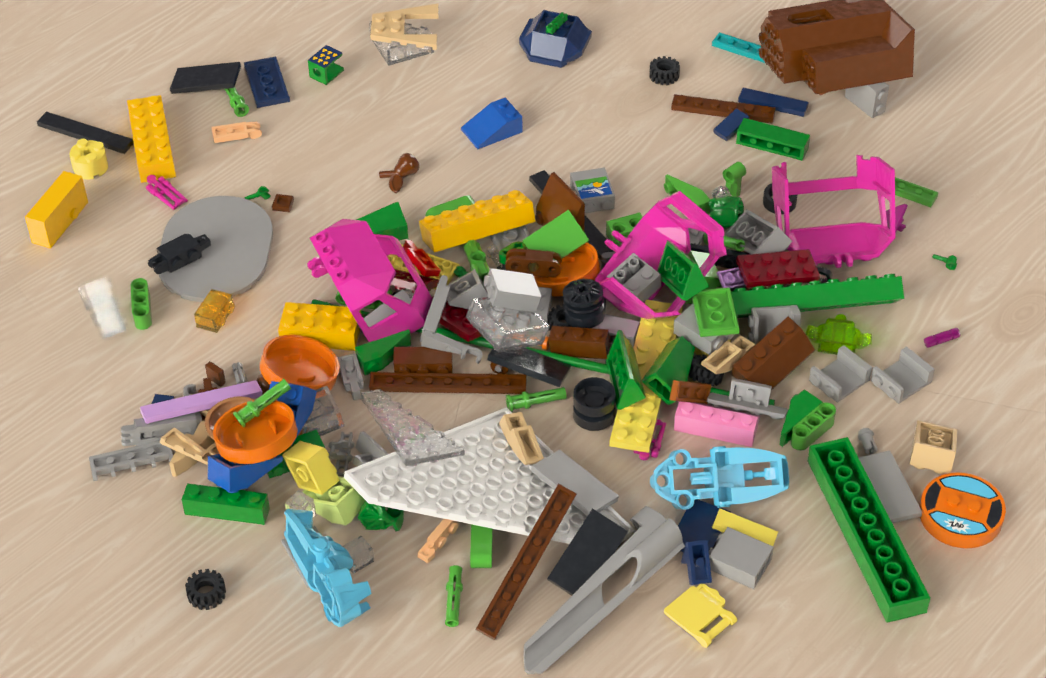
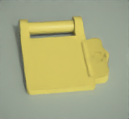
M700 584L697 587L691 586L664 609V613L694 636L706 648L712 643L711 640L726 627L732 626L737 622V618L732 612L723 609L725 607V599L719 595L716 589L709 588L706 584ZM721 616L723 618L706 634L701 632L717 617Z

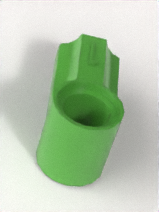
M736 162L723 171V178L726 181L725 195L728 197L740 196L742 177L747 173L745 166L741 162Z

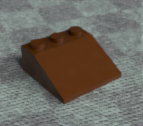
M555 172L551 173L536 206V222L543 227L569 210L584 232L585 203Z

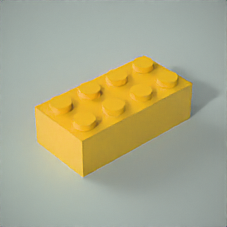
M285 302L278 333L279 336L301 335L310 337L325 344L330 349L355 351L360 329L348 307Z

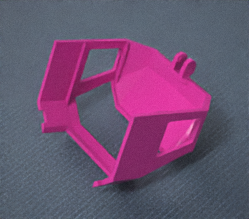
M856 155L857 176L788 182L787 163H781L780 168L779 166H773L772 193L776 225L783 231L782 209L784 211V233L792 240L787 250L809 249L816 266L818 263H825L827 265L834 264L836 268H841L842 261L846 263V266L852 267L854 260L870 261L872 258H878L896 238L895 169L880 157L872 156L869 160L863 159V155ZM848 189L877 191L881 224L858 222L790 229L789 206H792V203L789 201V195ZM885 198L890 203V229L887 227Z
M678 191L659 200L641 218L627 238L616 230L612 232L613 237L622 242V244L618 247L609 239L605 241V244L615 253L598 273L595 281L602 286L603 297L620 311L645 319L681 315L678 311L686 301L682 300L679 296L666 312L655 313L645 302L643 303L613 277L607 278V276L633 253L657 271L667 240L671 241L688 255L691 250L688 228L703 231L708 235L710 255L700 267L705 277L718 258L727 255L723 239L724 228L681 191ZM672 204L688 219L680 218L667 205ZM661 281L662 286L647 300H653L665 283Z
M341 219L310 237L320 257H314L308 261V269L312 270V276L315 278L329 273L369 342L408 329L411 334L424 326L433 298L397 238L389 235L373 234L367 221ZM390 254L401 257L417 284L410 304L387 293L396 274L387 258ZM376 300L382 301L396 311L371 327H368L359 312L362 308Z

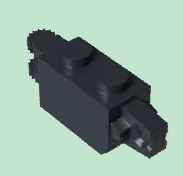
M183 234L157 247V255L148 260V266L153 268L157 275L166 271L172 273L202 257L201 252L211 246V241L205 234L195 238L191 234Z

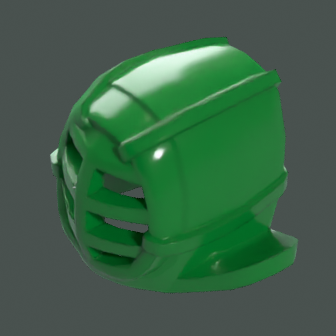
M741 197L712 198L708 202L710 217L724 229H729L744 213V204Z
M365 500L358 514V520H360L366 530H384L393 525L396 532L400 531L403 525L404 510L392 509L390 507H387L388 510H386L385 506L370 504Z

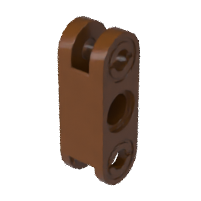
M515 248L510 249L506 253L505 267L507 271L533 274V276L556 277L561 273L562 260L557 252Z

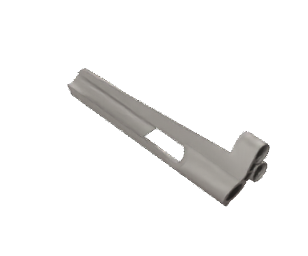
M647 506L630 519L637 531L524 644V669L527 674H542L685 547L680 529L672 519L666 520L663 515ZM632 557H635L637 559V569L633 579L608 603L604 604L602 583Z

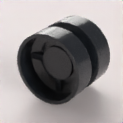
M590 377L581 380L575 386L573 417L581 428L589 431H599L613 423L615 418L616 392L614 386L609 381L603 378Z

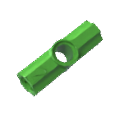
M470 240L464 245V251L470 264V271L475 269L484 283V278L490 271L486 261V254L482 251L479 242Z

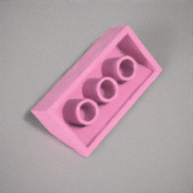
M679 402L675 413L674 431L752 447L760 415L709 404Z

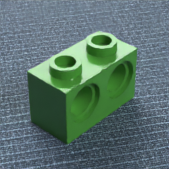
M641 213L606 221V236L617 246H620L622 242L615 239L612 232L616 230L627 238L641 220Z

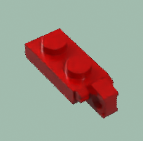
M405 240L403 249L412 264L420 271V274L425 277H438L441 270L422 248H417L411 240Z

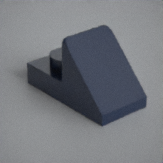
M708 541L686 542L681 564H687L689 585L712 583Z

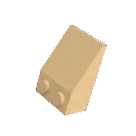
M917 420L910 465L917 469H930L938 474L951 473L956 455L957 429Z

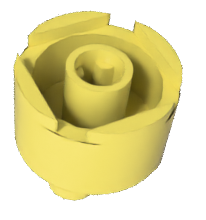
M80 139L71 148L69 155L75 174L82 176L83 179H94V176L99 174L100 177L107 171L108 161L102 142Z

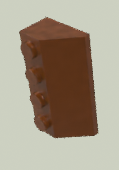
M788 316L732 366V376L735 379L772 386L771 390H773L815 352V349L803 329Z

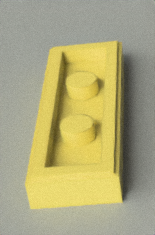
M720 508L712 526L713 529L723 533L727 527L732 528L771 546L774 545L778 531Z

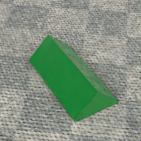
M667 240L657 272L661 274V281L677 296L686 301L709 287L698 264L675 244Z
M618 330L606 362L611 384L616 392V407L621 410L646 398L634 348L623 331Z

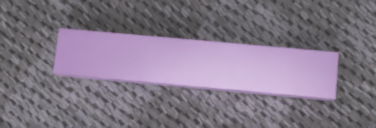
M254 380L141 406L140 411L145 423L148 424L208 410L218 402L230 397L259 398L262 395V390L257 381Z

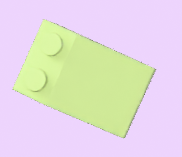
M338 477L340 481L323 495L304 490L295 498L298 503L331 523L347 525L352 522L353 518L360 512L365 499L344 477Z

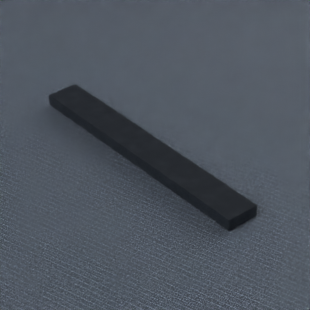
M543 170L529 176V181L542 194L550 175ZM585 215L584 233L589 239L587 243L596 249L598 258L602 262V254L613 252V250L605 244L606 237Z

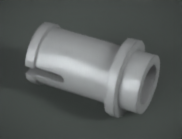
M869 428L861 429L858 432V439L862 441L865 453L867 455L869 452L870 455L874 454L878 448L873 439V431Z

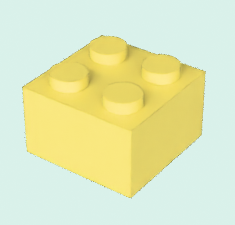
M299 441L282 455L298 488L323 495L340 481L336 474L337 469L331 463L328 457L329 453L324 447Z

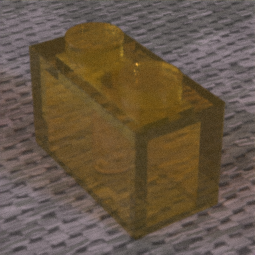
M211 289L194 314L196 327L217 333L221 326H224L229 314L234 311L235 304L233 303L232 294Z

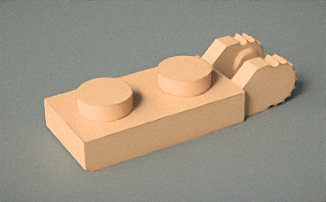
M252 121L212 127L214 143L245 138H259L262 135L260 123Z

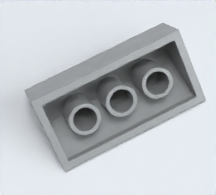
M747 209L725 233L727 237L743 240L745 246H740L745 247L744 251L749 254L783 252L788 249L789 244L792 242L779 227Z

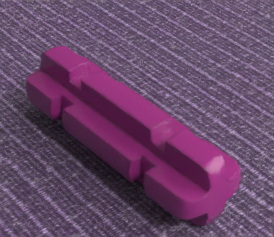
M953 328L924 338V343L929 348L956 339L961 334L958 328Z

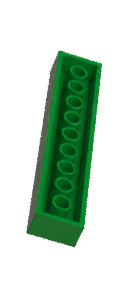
M885 274L877 278V275L866 276L861 280H858V277H851L842 282L839 279H831L828 282H824V284H821V281H811L803 286L802 282L792 283L787 287H783V284L772 285L768 289H765L764 286H757L749 291H746V288H737L731 291L737 318L750 316L751 308L797 305L800 312L891 304L904 299L902 276L896 277L895 274Z
M846 437L811 445L807 462L886 623L927 613L930 596L849 438Z

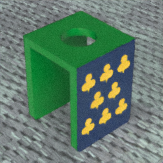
M328 45L320 49L308 59L310 78L325 85L329 84L344 71V67L334 63L343 55L342 52Z

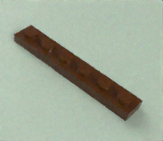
M674 94L671 110L719 117H727L737 108L748 115L751 120L773 124L775 107Z

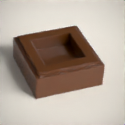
M276 194L272 204V211L290 212L294 196Z
M210 361L205 364L207 378H211L212 382L222 387L226 383L224 370Z

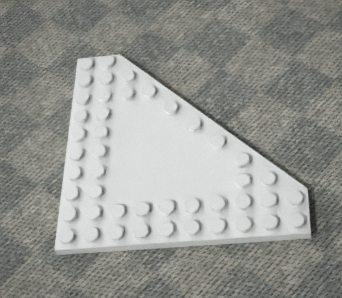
M507 407L347 470L344 474V478L370 504L529 536L554 492L552 487L531 472V467L534 464L524 465L508 444L499 424L503 415L512 413ZM535 435L543 457L546 458L554 452ZM571 504L551 540L570 544L587 518V515ZM611 506L599 512L628 531L622 542L629 539L636 532Z

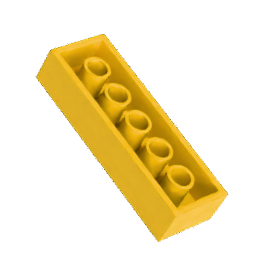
M161 95L127 100L141 183L147 182L148 175H155L156 180L161 176L165 179L176 177Z
M513 190L506 195H496L486 201L479 200L475 204L463 205L452 211L446 210L436 216H426L423 220H419L422 240L435 253L467 243L470 240L481 239L536 221L533 202L522 192Z

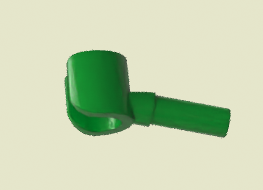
M261 186L256 193L244 198L251 200L261 196L264 200H267L271 197L268 193L270 190L265 186Z
M933 254L932 258L946 263L947 269H956V256L951 255L947 258Z

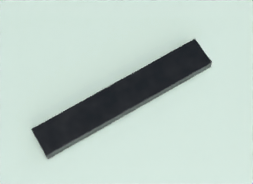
M47 111L37 121L39 127L79 140L86 139L102 142L104 148L125 154L134 144L131 138Z

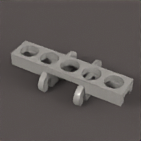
M341 432L339 442H330L328 445L331 448L330 452H328V457L330 459H337V476H344L345 471L348 470L349 462L353 459V456L350 454L351 449L355 446V443L352 441V432L350 434ZM343 468V469H344V472H343V473L338 472L339 469Z

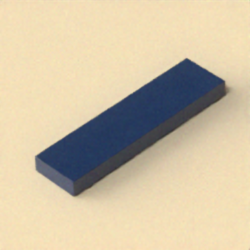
M744 87L738 97L739 103L775 107V111L804 117L809 104L807 101Z

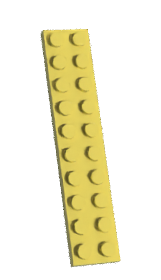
M653 300L645 301V304L655 313L666 312L672 304ZM683 305L678 311L680 314L683 312ZM679 315L655 319L641 317L633 347L641 379L644 378L667 343L676 339L674 320ZM643 382L646 398L621 410H617L609 441L610 447L649 453L662 399Z

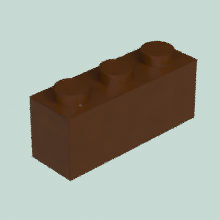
M552 326L548 338L550 352L572 357L607 359L611 347L609 329Z
M394 347V372L453 373V353L427 347Z

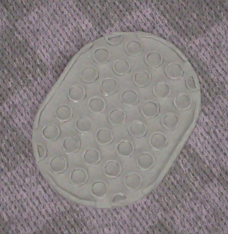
M213 196L200 199L181 208L171 217L165 227L161 245L183 234H191L193 238L205 234L211 241V246L201 252L202 257L172 273L166 271L158 274L164 286L171 293H176L183 299L195 302L227 300L228 297L236 294L241 295L251 289V286L256 281H259L266 271L273 239L272 223L266 211L250 200L235 196Z

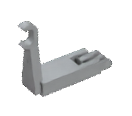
M442 275L422 330L421 346L461 354V359H464L467 353L477 356L476 363L479 364L482 359L480 349L436 333L450 287L446 286L448 277Z
M186 385L183 388L184 397L189 396V393H194L196 385ZM195 412L148 424L145 423L143 418L134 419L133 425L121 427V444L123 446H138L160 441L161 437L174 427L184 435L186 433L194 435L202 421L200 412Z

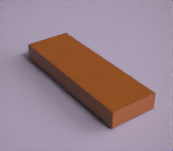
M673 380L669 400L708 404L707 399L711 391V384Z

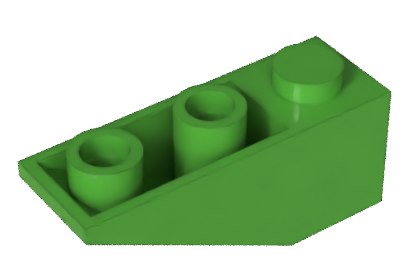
M668 174L665 175L664 189L666 193L672 195L681 191L705 213L710 214L708 203L710 199L703 190Z

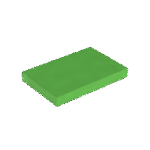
M567 210L522 241L529 250L557 252L560 254L561 259L587 243L589 239L570 211Z
M730 288L706 289L692 297L700 337L739 334V325Z

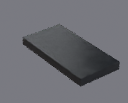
M240 62L177 68L170 92L171 94L234 88L241 64Z
M503 339L498 340L487 358L492 363L556 387L562 385L572 366Z
M592 508L547 580L572 596L615 553L628 531Z

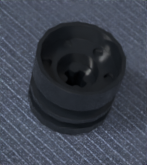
M578 279L568 283L563 290L566 322L571 327L594 328L602 323L605 317L602 286L592 279Z

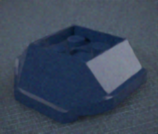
M543 10L535 18L528 20L519 37V44L527 54L530 62L562 68L568 62L574 61L583 55L592 37V31L583 24L579 17L568 15V20L553 34L547 33L546 26L560 13Z

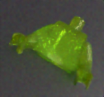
M843 314L836 315L835 319L828 318L825 324H820L817 327L808 325L805 333L811 342L819 343L818 352L838 355V349L843 345L855 353V349H864L868 344L872 345V334L861 333L859 329L855 328V323L848 321Z

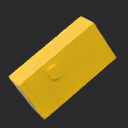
M63 171L25 216L32 243L51 249L88 204L82 176Z

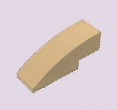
M741 335L732 343L727 340L718 350H715L704 359L701 365L715 374L731 371L732 366L750 351L755 344Z
M522 412L503 415L499 422L508 444L524 465H530L544 459L531 425L527 426Z
M205 421L200 422L194 435L185 434L205 450L215 442L206 431ZM176 451L169 463L172 476L177 477L187 471L198 460Z

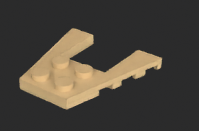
M439 3L372 14L371 40L387 43L397 41L400 42V45L407 46V43L416 44V47L419 48L429 46L433 50H437V34L404 33L405 19H438Z
M210 409L199 412L206 417ZM175 427L162 436L160 440L162 445L208 465V456L219 454L215 442L205 450Z

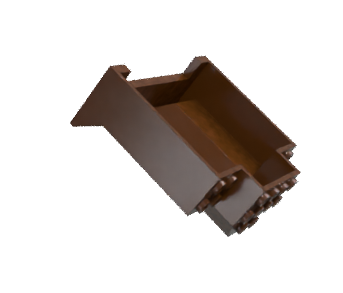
M829 0L768 11V17L762 23L761 33H759V41L761 43L759 56L784 84L803 81L815 94L913 77L915 29L884 0Z

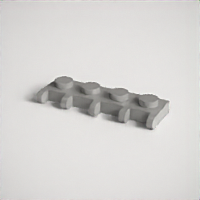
M160 441L90 456L89 461L93 481H98L99 475L108 473L115 477V472L131 468L132 472H136L135 467L152 464V468L156 467V462L169 460L170 462L173 454L171 448L162 445Z

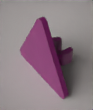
M907 204L895 207L896 232L897 230L902 232L906 228V225L902 224L908 207ZM889 209L886 210L887 227L890 229Z

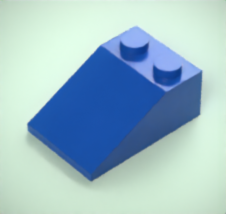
M505 97L487 105L461 127V131L478 150L522 133V115Z
M220 454L208 456V480L229 493H237L241 489L250 487L281 463L283 457L278 455L259 463L238 464L224 459Z

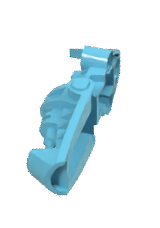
M726 446L713 447L710 449V457L691 458L688 451L679 449L672 451L668 458L656 467L654 474L650 477V486L655 489L659 496L671 502L673 507L678 510L690 509L695 499L714 498V506H717V508L730 507L733 504L762 500L789 488V467L786 456L762 449L726 448ZM678 453L683 456V463L681 465L676 462V455ZM770 462V468H764V471L753 472L743 468V464ZM704 468V472L690 473L691 485L704 484L705 488L674 490L673 470ZM660 475L665 479V484L662 487L657 483V478ZM765 477V480L772 481V485L745 487V481L753 480V478ZM681 495H684L687 499L684 506L679 503Z
M296 509L284 511L286 515V531L284 536L309 587L313 591L319 592L328 621L338 627H343L369 610L371 607L367 601L359 604L361 600L372 594L368 581L352 583L349 570L353 567V559L347 549L334 542L330 536H322L321 533L315 532L313 529V511Z

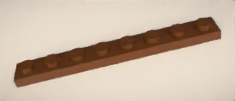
M371 372L369 390L370 392L522 394V392L526 391L527 375Z
M558 483L475 630L495 640L577 493Z

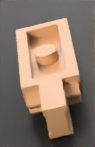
M443 519L427 538V542L420 549L417 557L426 563L435 558V551L438 548L441 549L446 543L447 537L456 532L459 526L458 521Z

